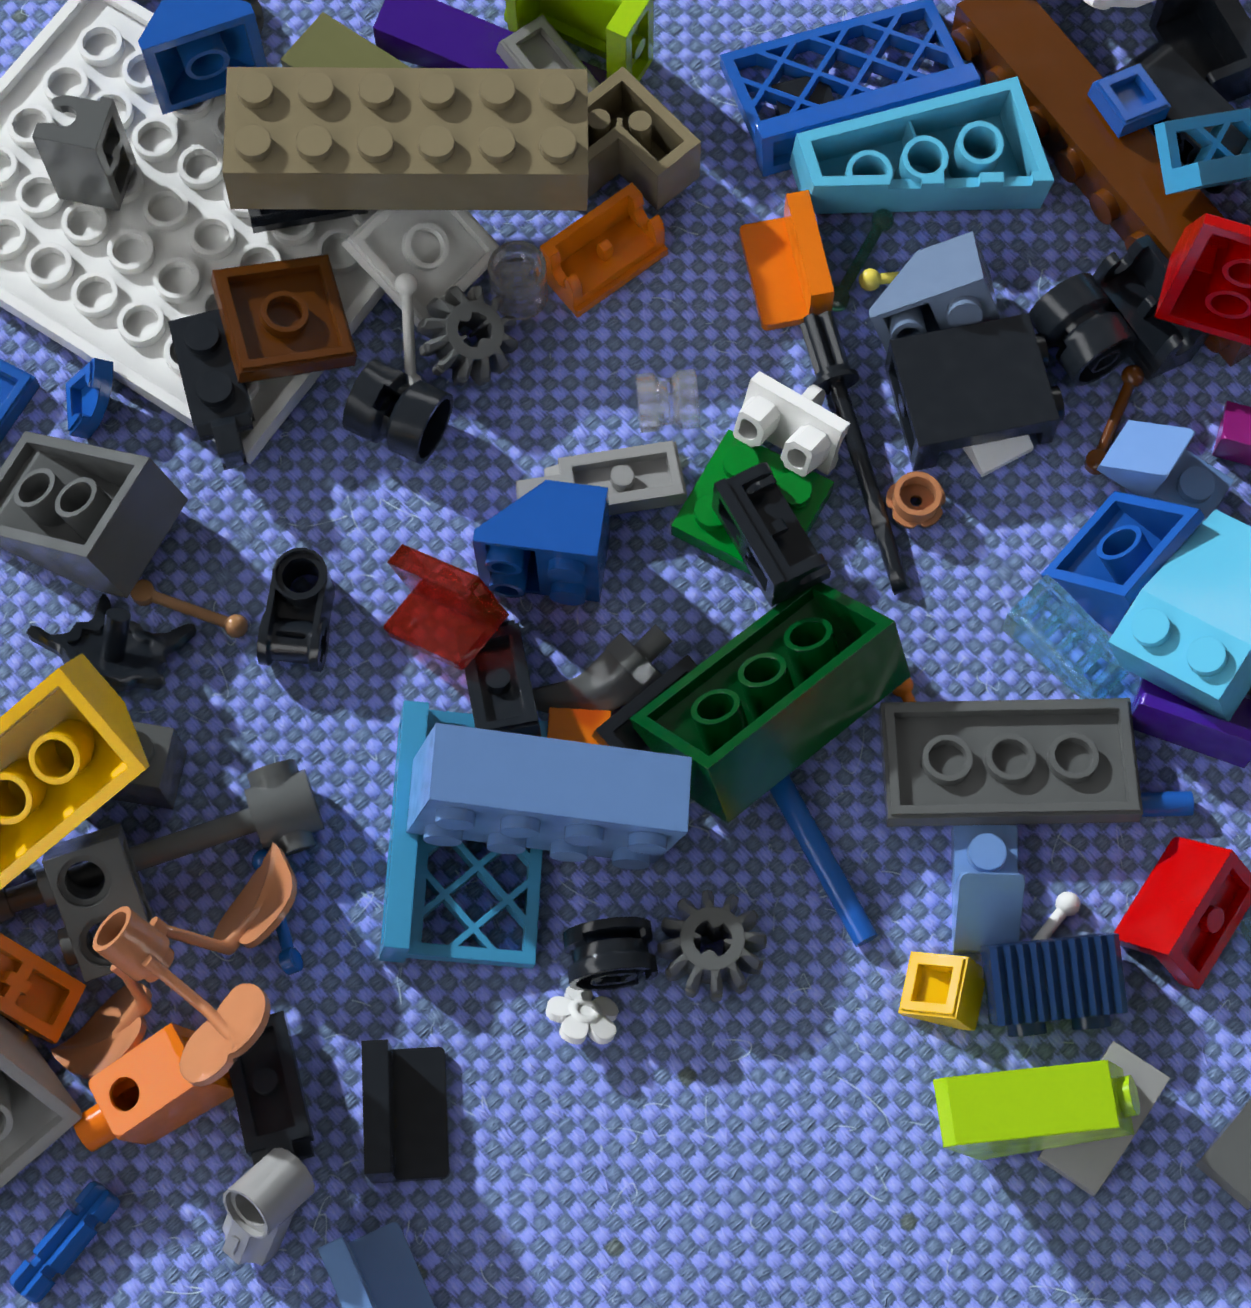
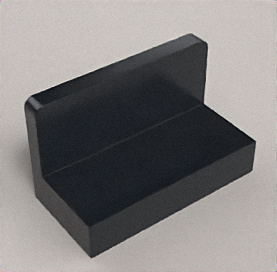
M388 1039L361 1041L365 1176L371 1184L446 1179L450 1174L446 1054L442 1047L392 1049Z

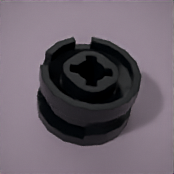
M640 917L598 919L581 923L563 932L565 953L571 955L573 964L567 968L569 985L572 989L582 991L618 989L639 984L638 974L645 972L646 980H651L658 975L656 955L649 953L647 945L653 941L650 920Z

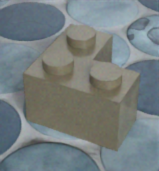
M621 67L588 93V198L620 174L627 182L633 183L641 191L643 197L658 211L700 177L701 141L628 70Z

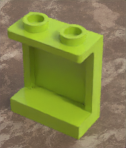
M505 0L504 20L508 23L509 31L516 32L543 14L563 40L606 59L607 78L621 67H624L640 82L653 61L654 0Z

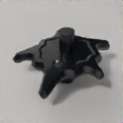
M102 594L96 603L92 619L89 622H76L70 632L51 635L40 627L30 625L26 633L31 641L57 654L64 664L83 653L116 693L119 694L120 691L132 688L160 690L166 684L163 674H159L168 666L166 657L189 642L195 636L197 630L194 624H185L168 633L145 631L140 624L130 621L131 614L129 611L123 608H112L107 595Z

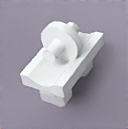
M759 371L750 379L733 435L734 438L751 448L760 446L767 440L783 449L780 458L784 466L801 477L806 476L814 469L828 475L836 467L839 459V448L848 432L850 423L822 407L826 394L824 389L812 384L800 395Z

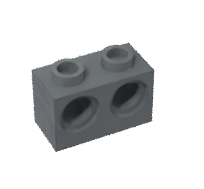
M121 823L54 845L43 856L42 864L44 868L36 870L38 886L46 906L50 907L57 904L65 925L64 928L57 930V935L68 966L79 964L85 982L113 973L110 970L112 963L97 953L92 947L93 938L89 930L95 924L103 922L112 912L123 906L132 909L148 923L154 918ZM89 861L101 868L104 873V879L95 886H80L71 879L68 869L77 862Z

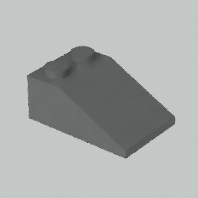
M25 431L0 468V548L83 587L127 598L141 578L163 539L171 530L173 523L188 499L150 457Z

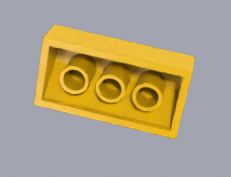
M83 653L55 670L0 717V890L150 766L125 702Z

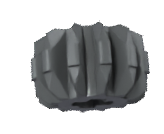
M482 285L473 286L467 296L458 286H453L445 292V301L434 298L429 302L426 308L431 318L422 319L418 323L417 331L431 338L420 346L419 354L427 357L436 354L439 359L432 368L433 375L440 376L448 368H451L454 386L461 387L470 376L478 386H481L491 380V371L501 374L509 367V361L505 354L514 352L518 348L519 341L505 333L517 324V318L514 316L501 318L497 313L503 306V297L496 296L487 304L484 303ZM463 326L472 330L469 334L470 338L476 335L477 343L472 347L463 342L467 335L460 336L458 330Z
M711 890L703 891L701 909L699 910L695 908L691 901L682 898L677 903V910L682 920L673 917H665L662 920L661 930L672 939H667L657 944L658 957L674 960L665 970V976L668 981H677L687 974L689 975L685 987V995L694 998L698 994L701 984L704 983L710 984L709 995L711 1000L719 1002L722 1000L723 994L722 982L726 981L735 992L741 994L747 989V982L741 971L757 975L761 973L763 961L753 953L766 948L767 937L759 932H749L758 922L759 916L755 910L746 911L737 917L735 916L739 898L734 894H730L725 899L723 907L720 908L714 907L713 892ZM706 935L712 942L722 938L724 940L722 955L717 956L712 950H707L701 954V937Z

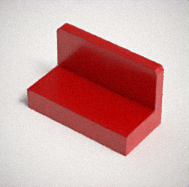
M1174 837L1114 933L1119 934L1120 946L1155 956L1179 984L1199 990L1251 905V872L1233 850L1182 837Z

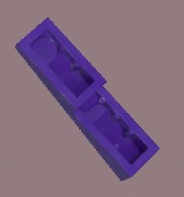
M384 0L373 26L375 43L377 47L396 59L426 68L510 69L497 54L496 50L499 42L514 32L437 0ZM581 60L599 84L607 79L606 70Z

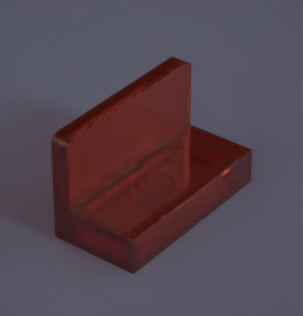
M404 544L398 548L387 562L411 593L384 624L383 629L391 638L459 670H463L469 665L509 616L480 577Z

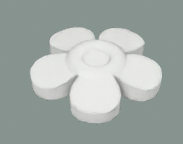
M568 986L564 997L555 996L548 1001L546 1016L551 1021L562 1023L559 1034L565 1041L575 1045L582 1044L588 1033L594 1042L604 1045L610 1043L617 1032L616 1026L613 1023L619 1012L617 1005L611 999L603 996L596 997L592 1001L593 994L591 990H575Z

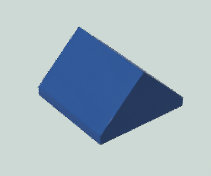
M162 0L138 40L163 115L226 94L227 67H268L254 10L251 3L243 0Z
M1114 491L1042 572L1041 576L1046 584L1113 634L1141 589L1202 524L1205 516L1200 508Z

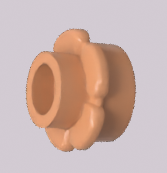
M920 471L909 472L889 487L886 494V505L893 510L892 517L899 525L909 529L915 528L916 525L927 528L936 524L942 517L943 511L941 506L946 501L945 493L939 482L930 474ZM912 498H919L921 505L913 506L910 500Z

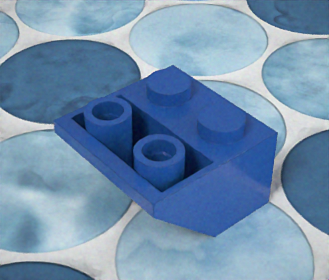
M545 480L474 529L472 541L480 587L489 588L494 594L507 598H519L524 596L525 593L547 595L554 602L571 606L582 605L585 603V600L600 602L610 539L608 487Z

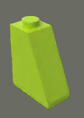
M1109 1060L953 1076L933 1080L943 1148L978 1160L1134 1135L1131 1117L1140 1114L1139 1096L1133 1077L1131 1075L1124 1076L1123 1068Z

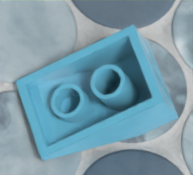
M1215 509L1141 589L1108 643L1122 668L1207 713L1228 722L1251 688V526Z

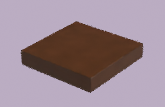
M328 254L212 270L211 283L238 384L355 366L357 353Z

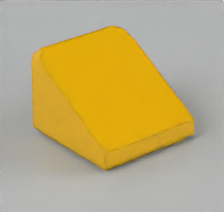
M911 951L898 1013L902 1016L935 1024L974 1031L977 1027L985 987L983 967L967 956Z

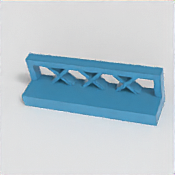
M1251 107L1165 121L1154 125L1166 195L1251 180ZM1230 124H1233L1248 138L1240 155H1234L1220 143ZM1213 127L1210 133L1205 129ZM1186 132L1202 146L1194 163L1185 166L1181 164L1176 133Z

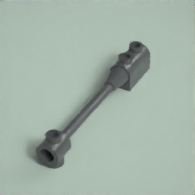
M288 759L263 766L248 773L247 778L250 788L244 789L249 808L130 847L137 870L141 871L257 832L263 849L271 847L273 842L283 850L286 856L316 846L312 833L325 828L305 769L299 771L295 759ZM89 861L68 869L71 879L80 886H95L104 879V873L101 868ZM37 879L10 888L5 886L0 890V924L14 917L16 912L45 903Z

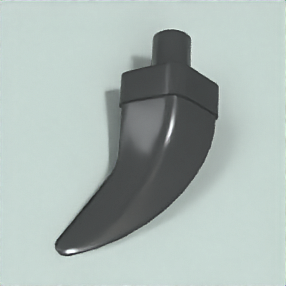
M656 624L635 645L620 633L606 647V650L577 677L533 688L536 710L549 713V707L612 711L625 706L662 676L660 671L651 662L672 640Z

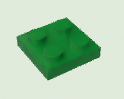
M728 429L673 521L671 535L752 576L712 508L714 483L724 478L728 479L757 464L767 462L777 481L778 488L808 535L833 492L834 481L814 471L801 477L784 466L780 454L762 445L751 448L734 438L733 431Z

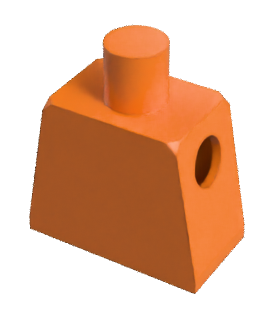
M170 1023L89 1080V1089L97 1104L82 1112V1118L73 1125L74 1130L83 1145L91 1152H95L115 1138L142 1145L153 1143L233 1097L234 1093L229 1071L217 1081L206 1086H193L185 1080L180 1073L179 1063L185 1045L195 1031Z

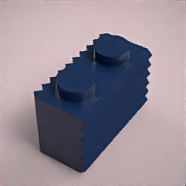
M1098 933L981 946L980 953L984 971L983 979L985 982L989 1023L996 1026H1007L1009 1037L1047 1033L1046 1021L1071 1019L1072 1030L1112 1026L1110 1015L1128 1013L1119 934Z

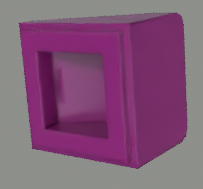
M1226 401L1212 456L1251 466V407Z

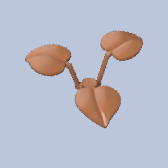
M272 842L262 865L254 872L238 897L226 911L214 932L213 938L170 926L157 916L148 923L127 906L120 907L112 912L98 928L93 938L92 947L97 953L112 963L110 970L123 980L125 986L113 994L74 1036L51 1049L55 1059L74 1075L90 1080L94 1075L138 1046L143 1040L147 1029L146 1020L143 1016L152 1008L151 991L139 981L144 979L148 983H152L160 979L207 1019L193 1033L182 1052L179 1066L183 1078L193 1086L201 1087L209 1085L225 1075L233 1066L237 1057L248 1051L262 1035L270 1017V1000L267 994L258 986L251 983H243L232 989L216 1010L169 970L174 959V951L169 947V939L225 955H232L240 944L246 948H253L262 943L286 917L292 908L297 894V880L283 850Z

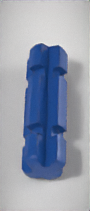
M92 1181L87 1184L75 1199L78 1203L77 1207L73 1211L67 1208L32 1250L36 1255L32 1261L28 1262L25 1259L10 1277L9 1282L12 1287L28 1301L38 1303L56 1284L52 1280L56 1273L63 1275L98 1233L94 1227L99 1221L105 1224L118 1209L119 1199L101 1183Z

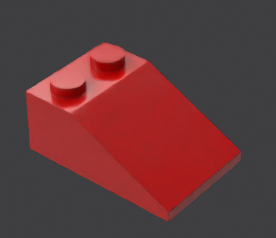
M1205 213L1186 226L1169 258L1154 318L1251 346V226Z

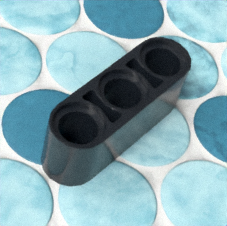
M1163 42L1153 44L1115 72L1117 73L1140 63L1171 105L1165 119L1146 126L1155 138V124L1235 110L1178 52ZM1230 124L1220 143L1234 155H1240L1248 138L1233 124ZM1213 127L1205 129L1210 133ZM1186 132L1176 133L1182 166L1194 163L1202 146ZM1232 184L1204 189L1213 194H1220Z

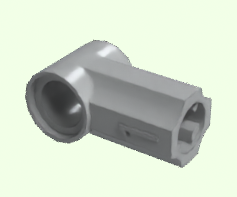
M274 1148L223 1193V1203L227 1216L222 1226L225 1234V1244L222 1250L238 1265L256 1263L263 1266L272 1259L281 1246L296 1209L314 1193L315 1185L307 1167L298 1157L283 1148Z

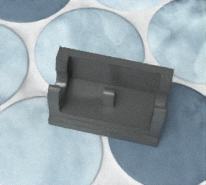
M70 95L53 98L52 104L54 109L61 113H74L76 115L75 121L68 126H58L55 123H37L32 138L58 198L120 211L136 159L114 99L101 97L100 101Z

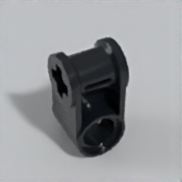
M293 548L284 552L276 560L272 570L266 611L262 616L258 633L257 660L260 665L270 666L273 660L308 664L309 669L315 672H321L324 668L329 645V624L335 597V586L323 558L314 550ZM305 574H312L318 577L317 584L311 590L304 593L290 591V586L297 577Z

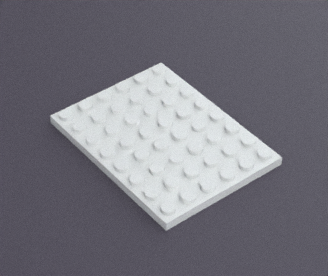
M68 0L0 78V307L87 362L94 358L112 361L114 379L194 429L168 321L218 309L211 283L212 270L328 254L352 336L385 292L341 244L376 210H368V213L361 215L355 214L344 218L253 233L248 209L230 208L222 174L226 94L163 115L138 42L154 13L132 0ZM70 95L100 101L101 97L114 99L136 159L120 211L58 198L32 138L37 123H55L58 126H68L75 121L76 115L74 113H61L54 109L52 104L53 98ZM323 371L246 382L255 421L252 422L254 429L240 432L247 463L251 464Z

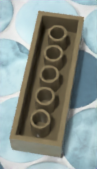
M227 67L222 174L230 208L587 211L589 177L588 69Z

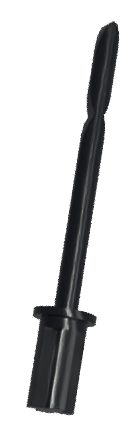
M825 311L819 315L811 313L803 318L804 322L799 325L817 379L813 384L824 389L825 395H831L837 416L850 423L844 439L893 594L896 595L910 589V584L848 392V388L859 381V374L855 369H850L833 313L831 311Z

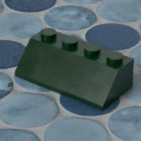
M820 582L777 604L630 718L633 728L652 752L692 757L690 798L729 823L910 678L911 675L895 621Z

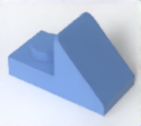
M1134 420L1127 421L1096 469L1137 496L1200 508L1205 516L1203 522L1218 507L1234 481L1231 477L1186 450V447L1196 433L1194 430Z
M1017 825L953 826L951 830L952 953L981 954L980 949L984 945L1019 942L1025 875L1018 873Z

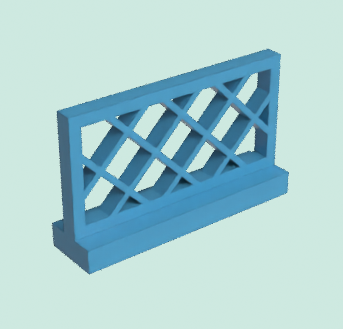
M404 700L398 727L379 961L404 963L406 958L533 969L536 965L543 850L528 848V851L525 849V852L515 854L527 867L526 880L508 895L485 869V867L501 855L500 853L491 851L478 861L463 843L458 846H451L470 869L446 889L442 887L427 869L428 857L441 846L424 842V835L406 833L413 759L436 723L475 728L473 714L429 710L428 702ZM539 720L541 737L547 738L548 721ZM477 876L499 903L474 923L451 896L473 877ZM427 885L436 897L424 906ZM525 893L523 912L514 901ZM442 903L466 930L449 945L422 943L423 919ZM506 909L523 928L522 951L496 949L482 933L481 929ZM472 937L480 947L462 945Z

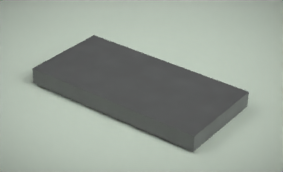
M1130 698L884 702L880 704L879 720L886 827L1140 822L1142 818L1143 808Z

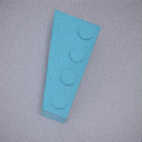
M1018 76L797 133L789 162L798 191L809 190L815 214L1040 209L1054 183L1052 172Z

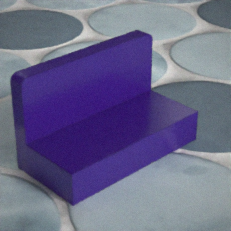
M1141 678L1131 708L1134 730L1241 768H1245L1251 761L1250 699L1244 698L1228 722Z

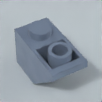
M973 231L916 251L869 309L870 319L886 353L888 352L889 342L892 339L1001 319L990 271Z

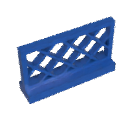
M933 0L914 1L720 54V67L755 145L756 162L763 177L791 169L789 162L797 133L980 86V77L973 63H964ZM924 20L929 29L923 40L898 32L902 25ZM861 36L878 42L870 55L848 48L846 44L849 40ZM889 46L914 54L907 67L881 59ZM807 51L825 56L817 69L793 62L792 60L796 54ZM925 58L948 67L946 70L928 75L917 72ZM836 60L861 69L853 82L828 74ZM758 65L772 71L765 82L760 84L741 77L739 70ZM872 73L897 81L896 84L874 90L864 87ZM783 75L794 79L805 76L811 77L799 97L771 87V85L777 84ZM819 81L830 85L833 93L844 96L841 99L820 105L808 101ZM776 101L792 107L787 114L762 121L758 116L765 102L776 106Z

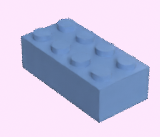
M436 723L413 759L406 833L424 835V842L436 846H458L462 844V840L487 843L489 851L500 854H520L525 852V848L548 850L550 851L549 856L559 861L581 862L587 860L588 856L612 858L611 864L618 868L630 870L645 869L650 866V863L654 864L688 833L692 757Z

